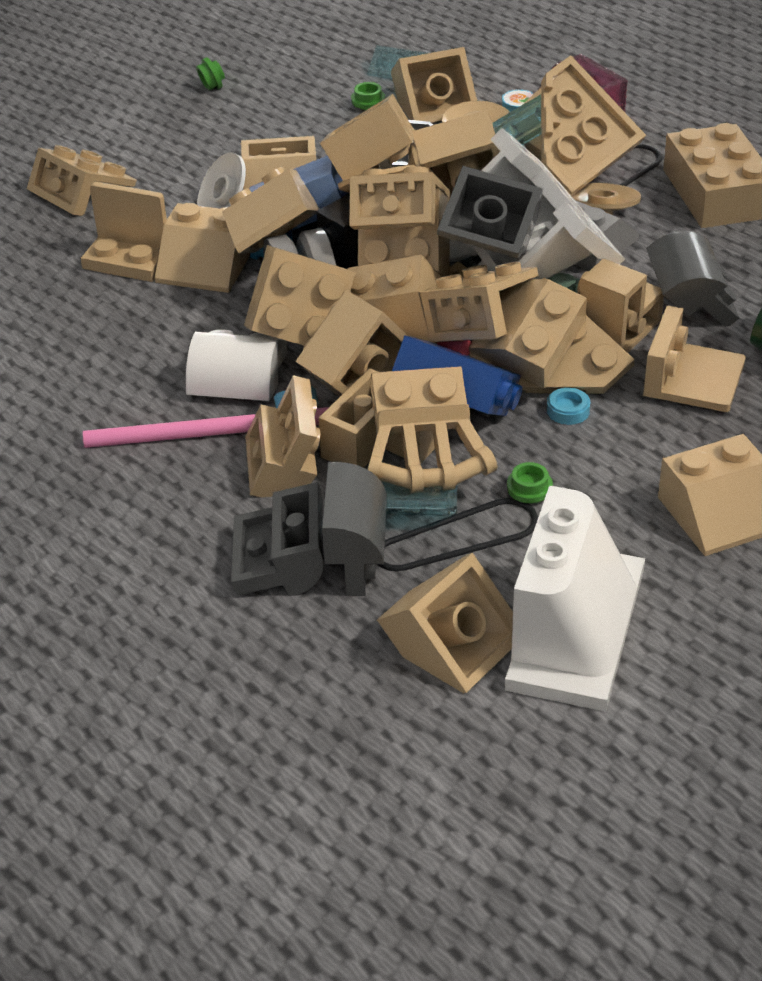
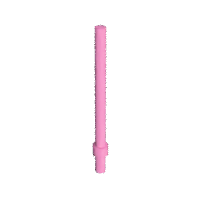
M329 407L316 408V426L319 425V416ZM256 414L83 431V443L85 448L246 433Z

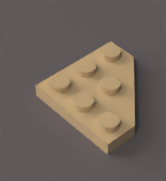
M570 55L548 71L541 81V162L566 191L573 196L639 145L646 134Z
M586 315V321L545 389L521 377L518 384L523 386L522 390H525L526 393H552L560 388L571 387L586 390V394H604L634 366L635 359ZM470 352V354L468 355V356L473 357V358H476V359H478V360H481V361L487 362V363H489V364L495 365V364H493V363H491V362H489V361H487V360H485V359H483V358H481V357H479V356H477V355H475V354H473V353H471V352Z

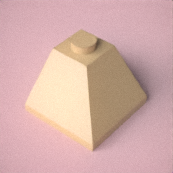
M473 553L465 555L410 590L377 619L402 657L462 693H467L512 649L513 611Z

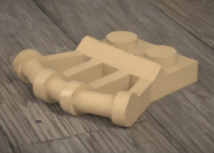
M461 366L371 373L370 387L377 437L367 470L376 475L380 481L407 488L410 493H422L426 487L441 486L443 491L455 490L457 484L480 473L486 476L497 470V462L492 451L483 444L470 422L469 404H467ZM447 429H455L471 458L454 465L451 458ZM416 432H433L438 468L422 469L419 460ZM401 433L406 469L382 462L389 434Z

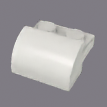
M224 329L213 330L209 333L195 332L191 339L187 357L186 395L270 401L278 385V369L287 355V341L261 333H253L250 336L233 335L232 331Z

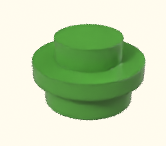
M208 57L202 59V64L196 66L201 82L208 90L215 87L218 90L223 87L221 80L225 79L221 66L216 60L211 62Z
M363 82L356 85L351 95V103L363 110H367L385 99L381 86L374 82Z
M525 462L517 465L507 479L509 495L523 503H538L545 500L549 485L553 486L547 469L534 462Z

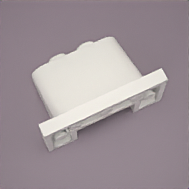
M503 128L490 139L500 152L481 171L543 188L535 226L550 219L554 226L524 256L521 255L519 258L460 242L470 254L475 257L479 255L482 261L478 265H487L488 271H495V266L510 262H520L521 268L537 267L539 276L532 279H543L544 277L548 279L592 254L600 260L604 258L617 264H621L625 260L622 254L536 156Z
M549 485L514 587L511 663L505 678V691L606 712L643 576L645 558L619 553L590 497L580 491Z

